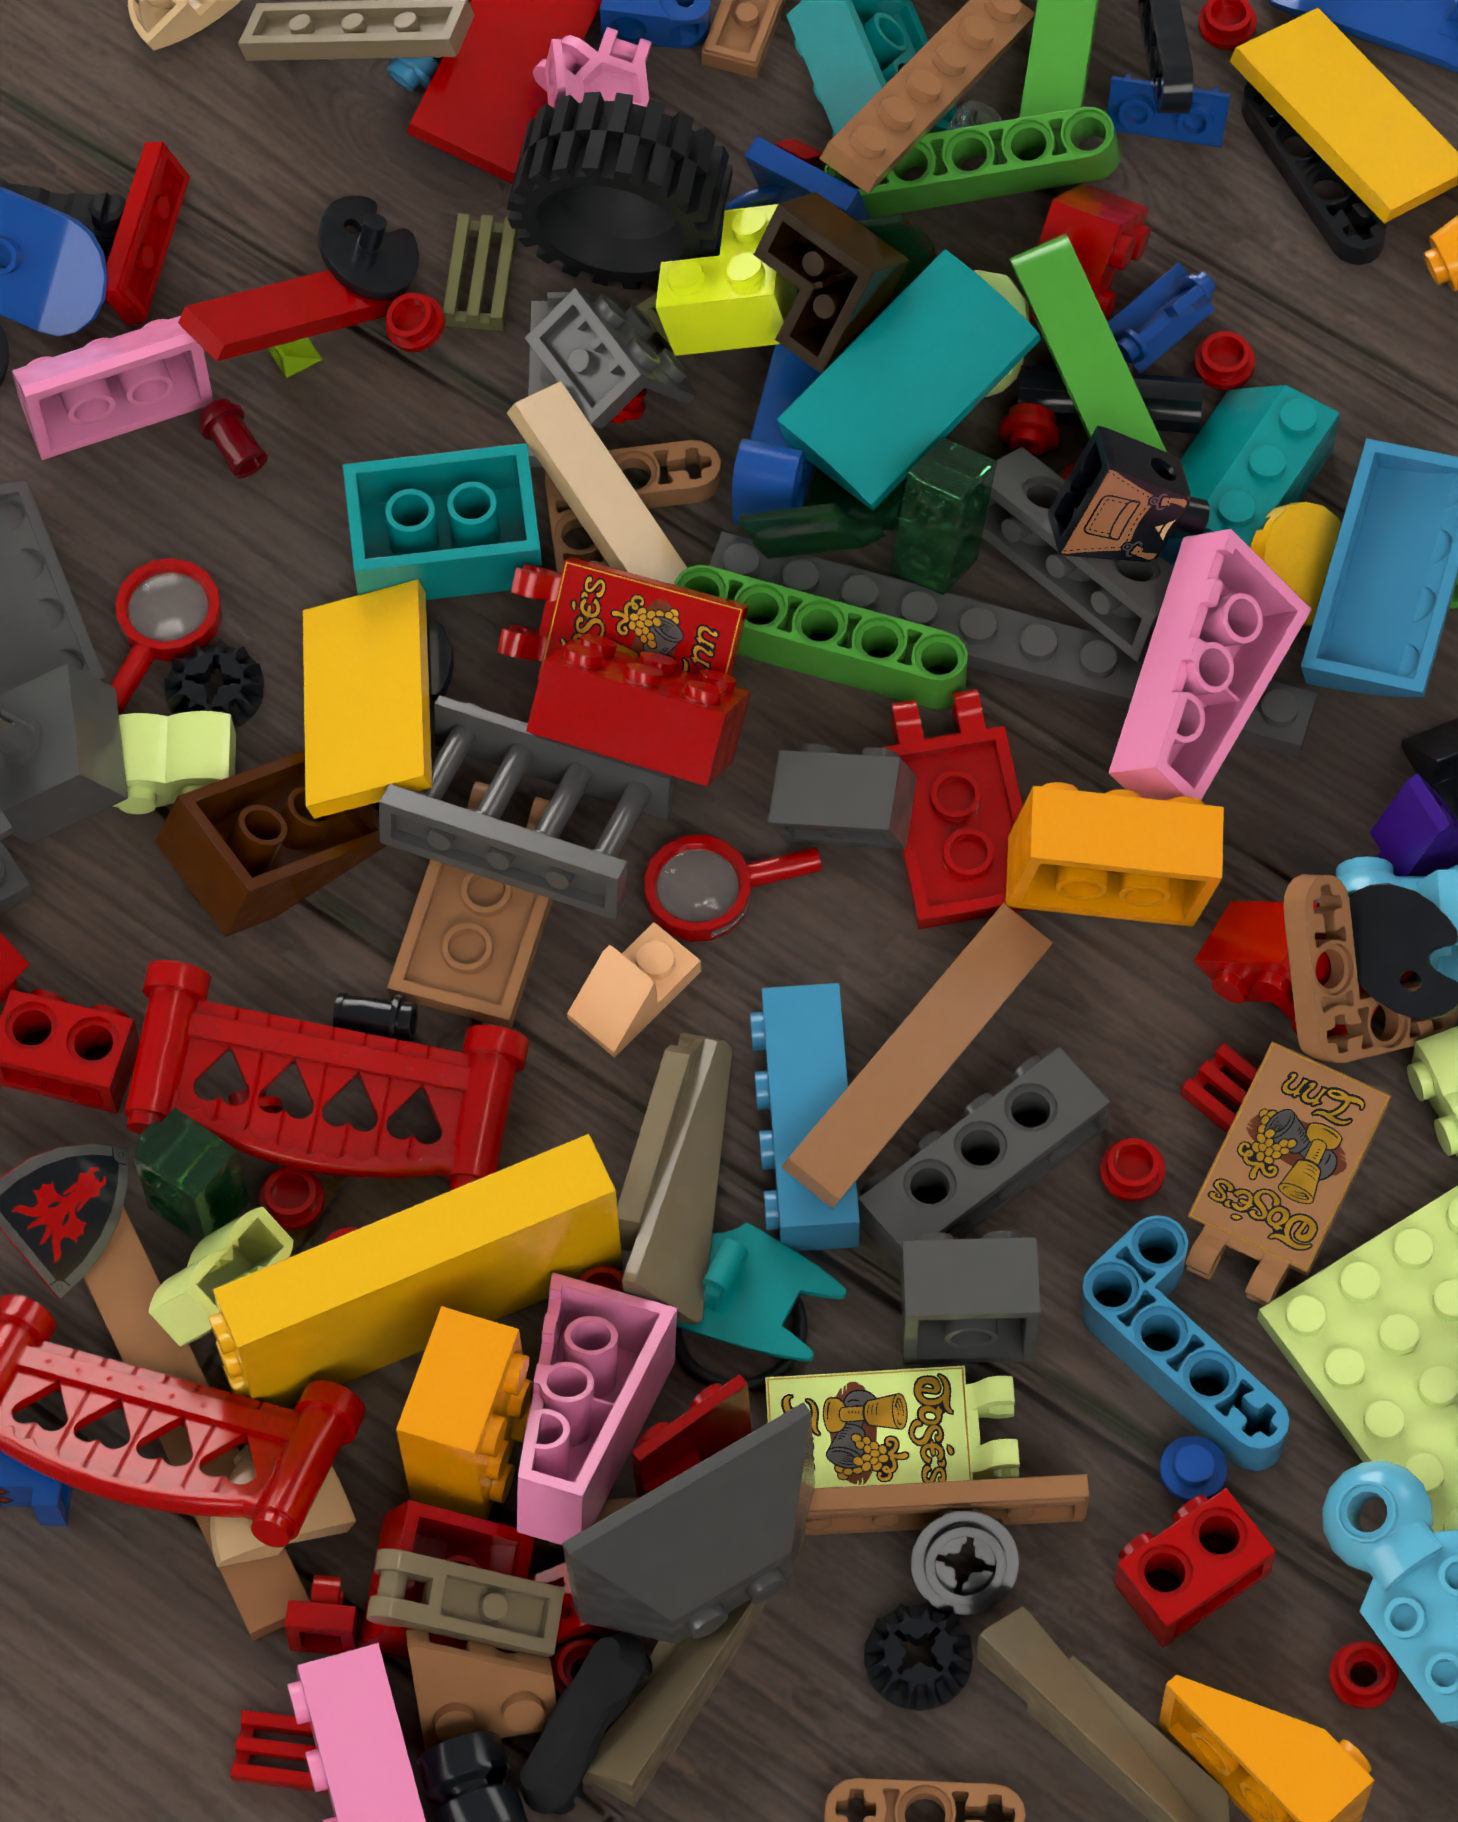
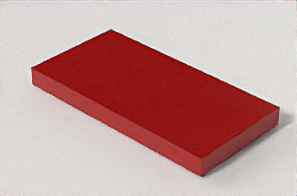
M471 0L470 6L475 16L457 57L442 58L409 123L406 133L513 184L527 125L531 118L536 119L538 109L548 104L547 91L535 80L533 69L542 59H547L551 39L562 40L565 36L572 35L584 41L602 0Z

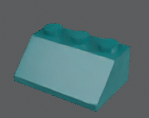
M802 0L786 15L796 38L794 41L795 48L805 60L814 82V94L817 100L824 106L833 128L832 137L929 41L912 0ZM956 104L928 133L965 127Z
M1287 385L1229 389L1180 459L1191 496L1205 499L1209 503V520L1202 534L1232 529L1251 547L1256 530L1263 529L1266 521L1269 519L1265 517L1274 508L1299 502L1334 451L1340 413ZM1173 531L1170 538L1183 539V537L1193 535Z

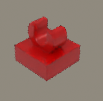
M314 1575L310 1602L288 1600L284 1626L290 1651L336 1655L359 1648L361 1630L356 1606L344 1605L345 1593L341 1590V1577Z

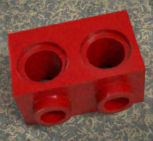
M11 989L0 1017V1085L118 1114L135 1065L140 1042L134 1019L129 1018L123 1011L108 1005L98 1004L90 1009L70 1004L60 995L50 991L33 990L29 994ZM34 1032L49 1033L47 1039L40 1044H22V1041ZM102 1046L111 1049L105 1057L99 1060H86L83 1058L87 1051L95 1047Z
M1227 1488L1209 1500L1204 1494L1191 1499L1173 1516L1175 1523L1155 1537L1150 1531L1139 1535L1129 1542L1118 1555L1121 1560L1117 1562L1114 1585L1162 1648L1271 1573L1276 1553L1275 1549ZM1209 1534H1221L1232 1541L1235 1549L1226 1554H1214L1207 1551L1202 1546L1200 1540ZM1155 1571H1167L1178 1578L1181 1586L1171 1592H1160L1148 1584L1146 1577Z

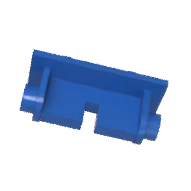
M1126 73L1125 78L1116 76L1111 78L1107 114L1113 122L1115 131L1222 148L1231 95L1220 93V87H1214L1213 91L1193 88L1189 114L1157 113L1151 81L1134 79L1132 74Z
M1178 262L1107 322L1125 362L1135 366L1139 374L1215 310L1210 302L1212 300L1211 293L1215 291L1216 286L1207 273L1200 271L1196 275L1188 274L1180 262Z

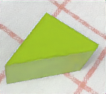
M309 338L268 348V352L286 378L323 360Z

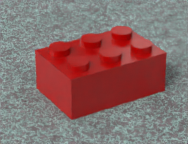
M582 634L580 639L573 638L544 659L526 732L703 786H708L733 762L751 695L750 690L735 686L737 679L733 676L708 669L700 670L699 675L676 668L677 661L659 653L641 652L639 657L616 650L617 643L615 641L594 634Z

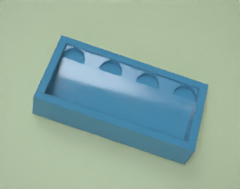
M1366 438L1301 663V670L1306 684L1370 695L1424 697L1458 578L1457 456Z

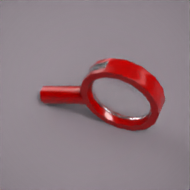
M175 558L153 560L135 569L120 586L115 601L117 621L120 632L129 647H131V650L110 684L116 688L119 715L125 710L154 659L165 662L173 661L174 657L181 659L190 653L194 643L201 647H206L217 635L222 620L218 588L208 572L193 562Z
M708 835L683 836L665 844L651 858L644 875L646 908L653 921L670 936L689 942L712 941L730 933L745 918L751 902V888L822 871L817 847H812L746 863L741 853L724 840Z

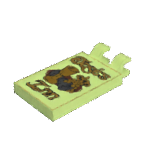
M965 1366L765 1377L768 1423L803 1402L811 1412L814 1488L1019 1478L1018 1439H997L981 1445L979 1418L1002 1419L1014 1417L1013 1376H992L972 1384H966Z

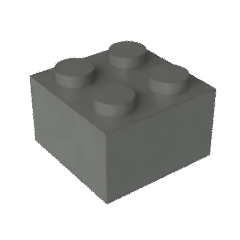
M994 1231L985 1234L982 1239H955L954 1236L947 1233L932 1232L922 1234L915 1240H903L901 1270L903 1364L1036 1361L1041 1315L1037 1237L1022 1238L1019 1233L1013 1231Z

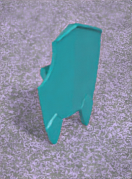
M746 1222L732 1231L712 1233L708 1271L702 1280L705 1286L703 1293V1319L697 1325L677 1322L676 1327L720 1342L762 1352L769 1356L810 1362L814 1358L813 1351L784 1328L783 1324L799 1294L829 1299H844L847 1291L843 1285L818 1265Z

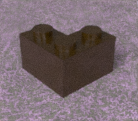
M817 192L778 204L754 256L798 287L800 291L775 340L822 374L884 311L910 260Z

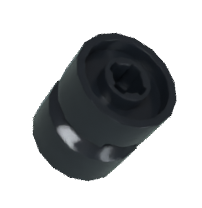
M479 1731L446 1740L425 1751L415 1761L427 1801L440 1804V1808L433 1815L434 1822H528L518 1789L504 1783L512 1773L498 1733Z

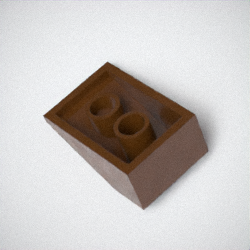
M305 750L177 796L155 841L156 845L225 937L276 918L387 846L380 843L379 813L372 804L316 819L313 818L306 808Z

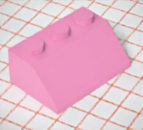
M181 316L169 320H154L147 323L141 329L113 338L95 339L83 348L55 357H40L24 367L12 370L20 404L41 460L204 408L214 401L204 350L178 323Z

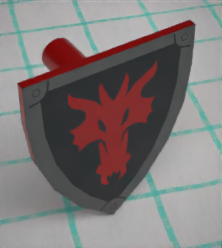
M99 1144L57 1147L24 1160L0 1178V1229L57 1299H61L74 1287L101 1257L119 1223L128 1185V1148Z

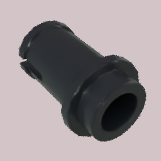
M339 993L333 1013L334 1028L338 1027L412 1041L416 1033L418 1021L417 1003L407 1002L405 995L396 994L393 1000L351 996L347 993Z

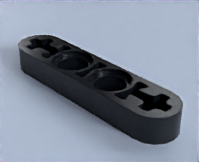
M1138 0L1139 20L1157 113L1189 114L1193 97V65L1180 0Z
M1247 82L1244 87L1242 115L1246 124L1334 254L1349 264L1363 265L1374 261L1380 256L1384 248L1387 223L1384 224L1314 150L1309 154L1300 156L1289 153L1283 147V142L1288 138L1301 136L1279 113L1277 115L1268 102L1258 105L1259 98L1263 96ZM1277 116H1279V118H1280V120H1281V122L1278 123V124H1277ZM1332 180L1339 183L1345 193L1337 199L1328 200L1317 196L1312 187L1319 181ZM1351 210L1349 222V219L1347 218L1346 214L1349 213V211ZM1350 223L1359 234L1369 231V239L1363 241L1359 235L1348 237Z

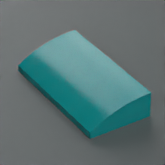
M944 249L778 417L777 422L786 444L791 448L804 450L805 458L874 511L1041 340V336L993 287L957 257Z

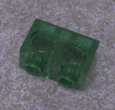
M942 438L908 471L889 572L944 596L978 560L997 466L996 460Z
M174 1107L162 1123L155 1121L150 1124L138 1139L133 1158L148 1208L199 1243L209 1234L235 1220L250 1202L237 1150L176 1107Z

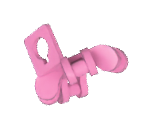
M610 27L606 28L598 52L580 38L572 35L565 36L562 40L551 39L547 59H542L533 69V76L537 83L547 91L548 105L554 109L557 99L571 95L578 103H582L585 92H601L604 101H614L616 93L633 95L632 104L647 107L649 90L646 61L652 42L641 38L639 44L636 45L618 39L619 30Z

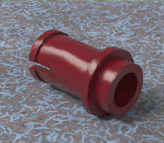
M222 398L213 401L201 411L199 415V421L201 422L199 431L204 439L214 441L231 467L233 475L239 479L246 478L259 471L267 462L268 456L260 448L243 422L245 413L241 406L235 403L232 404L229 399Z

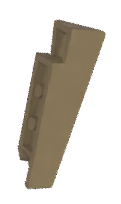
M682 1032L678 1045H669L664 1051L617 1208L621 1250L631 1252L622 1279L624 1293L677 1308V1322L697 1325L703 1319V1293L705 1286L702 1280L709 1266L732 1048L725 1040Z
M804 1527V1531H803V1535H802V1539H801L799 1551L801 1550L802 1546H803L804 1543H805V1527ZM769 1599L759 1604H753L749 1600L728 1612L729 1617L719 1629L703 1638L694 1639L690 1635L676 1644L659 1640L649 1656L652 1662L651 1675L644 1677L643 1683L645 1685L643 1689L631 1694L619 1717L612 1722L611 1727L603 1734L598 1744L597 1755L583 1778L635 1807L665 1757L669 1756L671 1758Z
M1023 1606L989 1626L978 1636L976 1658L1027 1703L1026 1712L1150 1822H1230L1228 1791L1077 1658L1072 1656L1068 1659L1031 1613Z

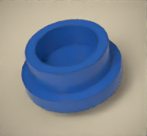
M1200 1436L1179 1438L1165 1449L1161 1457V1481L1167 1491L1177 1499L1188 1502L1196 1496L1204 1494L1209 1500L1222 1489L1227 1476L1226 1458L1222 1450L1209 1439Z

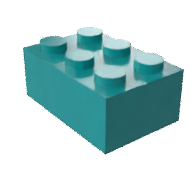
M527 443L342 464L353 567L358 595L416 579L419 580L426 591V600L508 591L512 588L517 567L523 568L525 563L542 567Z

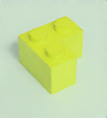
M778 204L725 210L719 256L661 262L656 310L674 356L780 344L775 339L797 297V287L754 256Z

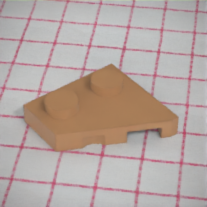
M419 1629L406 1630L407 1646L425 1750L446 1740L479 1731H493L498 1733L500 1738L542 1732L544 1730V1725L557 1704L550 1658L523 1652L504 1653L492 1645L469 1640L465 1649L462 1650L430 1643L428 1631Z

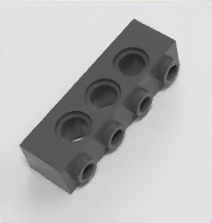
M1023 447L975 471L959 519L1137 663L1145 659L1174 567L1161 556L1150 562L1058 554L1048 511L1064 485L1065 480Z
M1060 1046L1043 1059L1036 1055L1025 1061L1013 1073L1010 1079L1011 1083L994 1096L990 1093H985L976 1098L963 1111L960 1122L944 1134L940 1131L930 1133L914 1147L910 1154L911 1159L893 1172L890 1169L878 1172L862 1187L860 1197L858 1198L860 1227L900 1272L902 1270L903 1240H915L922 1234L932 1232L947 1233L954 1236L955 1239L964 1238L1107 1129L1110 1100ZM1023 1113H1034L1042 1117L1045 1123L1038 1127L1028 1128L1018 1124L1014 1118ZM981 1150L990 1153L996 1160L988 1165L977 1166L969 1163L964 1156L972 1151ZM932 1188L943 1193L945 1198L936 1204H925L918 1201L913 1195L919 1190Z

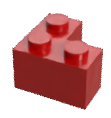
M1083 182L1052 200L1037 246L1063 234L1068 236L1108 322L1117 298V293L1110 291L1115 273L1119 270L1123 271L1131 263V260L1139 261L1149 241L1151 227L1144 225L1149 207ZM1029 308L1030 319L1035 320Z
M1230 901L1194 962L1212 980L1211 987L1219 996L1236 1004L1244 1002L1274 1003L1291 1020V1027L1297 1035L1283 909L1284 902ZM1313 902V909L1320 907L1319 902ZM1315 933V939L1324 940V933ZM1322 952L1318 957L1315 970L1317 980L1322 986L1328 981L1331 974V962L1326 952ZM1358 982L1359 993L1366 992ZM1378 1006L1374 1009L1372 1016L1374 1015ZM1335 1024L1333 1029L1327 1031V1038L1338 1034H1348L1346 1025Z

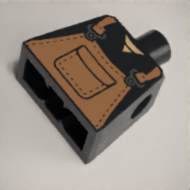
M1097 426L1051 505L1048 515L1058 554L1150 562L1158 558L1173 531L1189 535L1202 534L1209 520L1210 508L1207 500L1191 496L1182 462L1175 455L1106 427Z

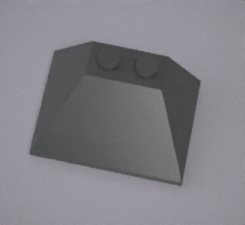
M803 1402L563 1542L562 1546L574 1611L580 1621L590 1625L676 1644L690 1635L694 1639H699L713 1633L727 1621L729 1617L728 1612L749 1600L753 1604H759L778 1594L786 1586V1578L793 1575L815 1487L811 1412Z

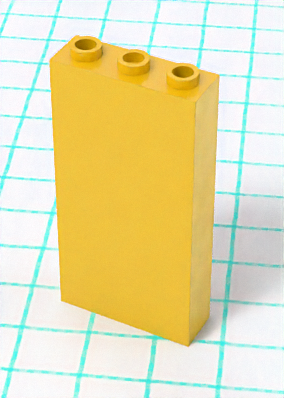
M587 1134L214 1288L213 1293L219 1313L208 1317L217 1340L215 1343L224 1364L222 1367L232 1393L287 1408L298 1403L305 1387L311 1382L326 1380L342 1385L425 1350L441 1306L495 1321L549 1298L552 1272L576 1279L587 1270L598 1266H607L615 1269L622 1268L616 1190L590 1135Z

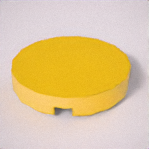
M1305 501L1274 508L1265 517L1269 519L1266 521L1264 528L1256 530L1250 547L1312 609L1302 627L1313 625L1342 524L1340 519L1325 506Z

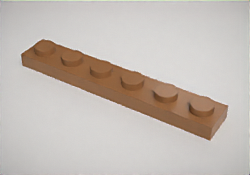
M969 0L828 142L819 159L869 194L1028 30L1035 17V12L1019 0Z

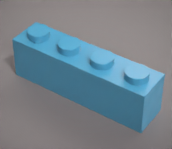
M839 983L762 988V1012H751L750 1023L752 1050H765L767 1071H755L757 1110L770 1109L771 1130L759 1131L762 1170L774 1169L776 1190L764 1191L766 1230L779 1229L780 1242L794 1251L859 1247L860 1221L856 1182L836 1206L831 1209L781 1168L793 1151L848 1088Z

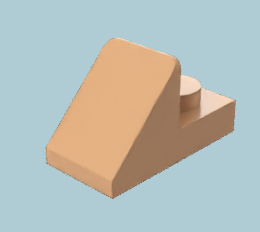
M653 922L623 953H620L611 945L602 952L570 1007L567 1018L615 1058L701 972V960Z

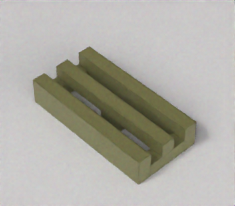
M458 213L443 306L445 326L495 331L504 330L518 237V229H511L508 217L505 216L504 223L494 222L493 215H482L481 221L470 220L469 213ZM478 237L467 311H458L469 238ZM502 239L491 313H480L491 240Z

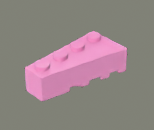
M1232 529L1183 537L1108 772L1125 790L1137 792L1142 798L1168 801L1175 797L1187 796L1202 800L1312 610Z
M552 1272L547 1314L545 1313L539 1362L535 1371L531 1409L528 1414L518 1472L517 1532L562 1545L566 1540L595 1524L675 1363L677 1308Z

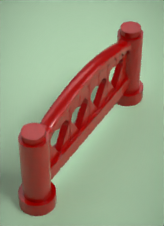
M158 960L148 964L142 992L149 1000L124 1111L125 1116L128 1118L126 1125L128 1130L143 1136L161 1137L165 1135L167 1126L172 1123H179L224 1146L282 1166L320 1174L356 1178L390 1179L439 1175L446 1177L447 1181L450 1182L449 1191L497 1172L515 1073L525 1068L529 1048V1039L520 1032L495 1025L471 1026L466 1030L462 1052L209 1002L207 998L211 976L205 970L188 963L173 960ZM228 1051L232 1053L249 1093L247 1101L239 1106L229 1105L221 1097L209 1101L203 1100L194 1091L196 1081ZM292 1064L296 1065L313 1105L312 1113L302 1119L293 1118L285 1109L278 1113L265 1112L258 1103V1097ZM356 1077H359L377 1118L376 1126L366 1132L356 1130L349 1122L342 1126H332L324 1120L322 1115L323 1109ZM419 1090H423L441 1131L440 1139L433 1144L420 1143L414 1135L406 1139H397L391 1136L387 1130L386 1124L388 1120Z
M8 1294L0 1297V1451L47 1477L99 1497L137 1507L178 1514L247 1518L252 1520L251 1531L260 1542L271 1547H284L290 1540L298 1536L341 1446L347 1445L355 1439L366 1415V1409L361 1399L347 1387L332 1381L318 1380L309 1383L305 1387L295 1409L291 1410L51 1343L50 1340L55 1333L56 1324L54 1318L45 1307L35 1300L22 1295ZM54 1391L61 1393L67 1417V1423L63 1428L56 1431H47L42 1429L37 1422L23 1424L14 1420L13 1417L18 1411ZM115 1409H121L124 1413L130 1440L125 1446L112 1449L105 1447L100 1440L83 1441L75 1435L81 1428ZM181 1426L186 1429L192 1459L183 1466H171L162 1457L146 1459L140 1456L138 1451L143 1446ZM245 1444L249 1448L255 1477L246 1484H235L230 1482L225 1475L210 1477L203 1474L201 1469L207 1463L238 1445Z

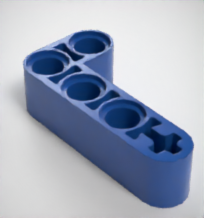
M782 344L775 345L751 438L750 440L742 439L739 445L732 479L733 524L794 536L800 521L814 465L805 458L804 450L791 448L786 444L777 419L821 373Z

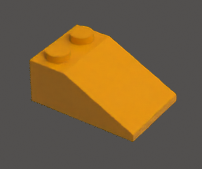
M1175 1675L1166 1683L1158 1726L1191 1760L1228 1791V1798L1252 1822H1359L1362 1820L1375 1780L1369 1775L1372 1769L1368 1760L1352 1743L1345 1739L1338 1743L1323 1728L1179 1675Z

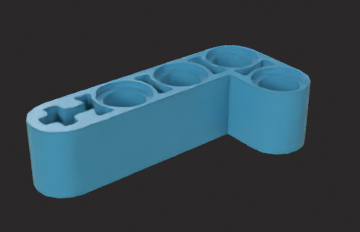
M1160 1215L1146 1217L1136 1223L1085 1274L1080 1302L1082 1322L1097 1339L1206 1439L1214 1442L1230 1461L1243 1470L1254 1472L1267 1470L1277 1463L1283 1453L1289 1426L1287 1409L1270 1390L1166 1297L1177 1287L1183 1277L1188 1239L1181 1225L1170 1217ZM1158 1247L1169 1252L1172 1259L1165 1263H1152L1146 1260L1141 1255V1252L1147 1248ZM1112 1290L1122 1294L1127 1302L1118 1307H1107L1099 1303L1094 1296L1101 1291ZM1161 1334L1170 1338L1176 1346L1168 1351H1154L1147 1347L1142 1340L1149 1335ZM1209 1378L1220 1383L1224 1391L1215 1396H1205L1195 1391L1191 1383L1197 1379ZM1236 1403L1241 1404L1240 1411L1235 1407ZM1264 1427L1269 1431L1268 1436L1260 1431L1252 1437L1245 1434V1428L1255 1432Z

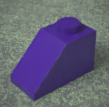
M1417 773L1405 782L1370 831L1371 836L1381 852L1373 857L1389 861L1393 865L1395 876H1428L1436 870H1448L1458 865V819L1449 805Z

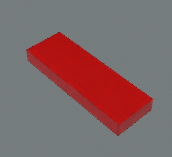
M163 141L145 142L106 264L108 280L105 300L126 325L144 324L190 180L189 174Z

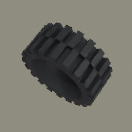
M585 92L582 103H578L571 95L557 99L555 109L545 104L538 109L536 119L531 118L527 125L507 210H510L508 221L511 229H520L518 239L525 247L538 245L536 257L547 264L555 260L563 262L561 272L573 277H577L581 271L592 274V283L608 287L609 279L621 280L624 289L640 290L642 281H649L654 289H658L661 262L714 256L733 170L732 165H727L729 159L727 150L724 146L714 147L716 136L707 127L694 131L692 129L694 118L684 112L679 111L672 117L663 113L665 107L663 103L649 99L647 107L632 104L633 95L616 93L614 101H604L601 92Z

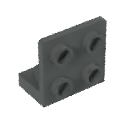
M575 287L525 337L557 382L562 381L591 426L603 429L644 388L687 405L697 397L685 380L690 375L687 367L670 350L665 348L662 350L652 337L657 332L652 321L637 307L623 308L604 293L597 297Z

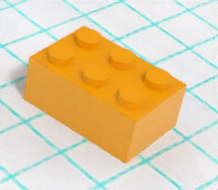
M1062 782L1033 786L1008 836L1006 905L1013 908L1194 927L1222 879L1224 807L1205 805L1202 800L1187 796L1175 797L1168 801L1142 798L1139 793L1124 789L1111 790L1105 794L1078 791L1074 785Z
M441 1306L396 1428L409 1494L412 1500L484 1520L488 1519L494 1501L502 1504L505 1502L515 1471V1465L508 1463L515 1441L524 1443L528 1414L531 1409L529 1401L533 1388V1381L526 1379L530 1358L522 1353L519 1329Z

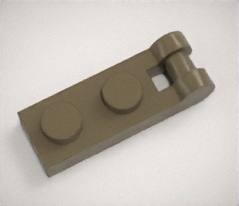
M387 1548L377 1551L374 1572L380 1575L377 1596L369 1598L366 1615L368 1621L384 1626L428 1631V1633L492 1645L495 1648L512 1652H523L546 1658L555 1654L565 1588L404 1550ZM407 1580L424 1583L421 1603L404 1600Z

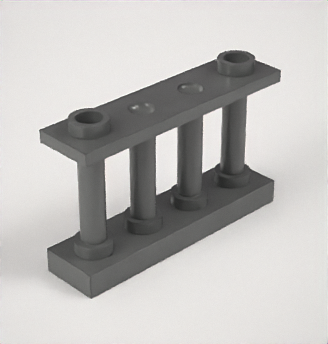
M439 695L434 704V745L441 747L432 763V788L413 792L391 784L388 785L379 801L380 843L616 920L626 902L627 861L619 859V856L642 812L668 820L672 813L674 776L526 732L528 723L484 710L472 703H463ZM466 755L500 766L476 811L441 801ZM524 774L558 785L535 830L500 820ZM583 793L617 804L594 849H588L559 839Z

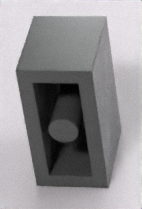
M805 744L802 746L801 751L779 750L768 823L786 842L906 849L917 776L899 757L898 753L885 748L867 747L862 749L861 755L840 754L835 748L821 744Z

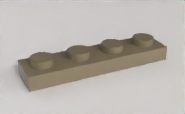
M468 0L257 3L238 45L246 61L457 57L475 15Z

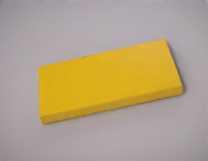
M1319 8L1311 10L1235 48L1229 62L1384 224L1458 186V151Z
M412 580L303 610L306 808L310 814L316 819L377 803L381 800L389 784L413 792L431 789L432 762L426 591L419 580Z

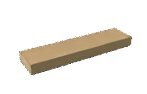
M562 381L514 403L507 412L508 416L609 566L674 585L678 575L687 569V566Z

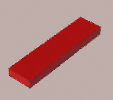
M329 270L185 306L178 323L218 362L383 318L386 316L392 300L371 299L349 290Z

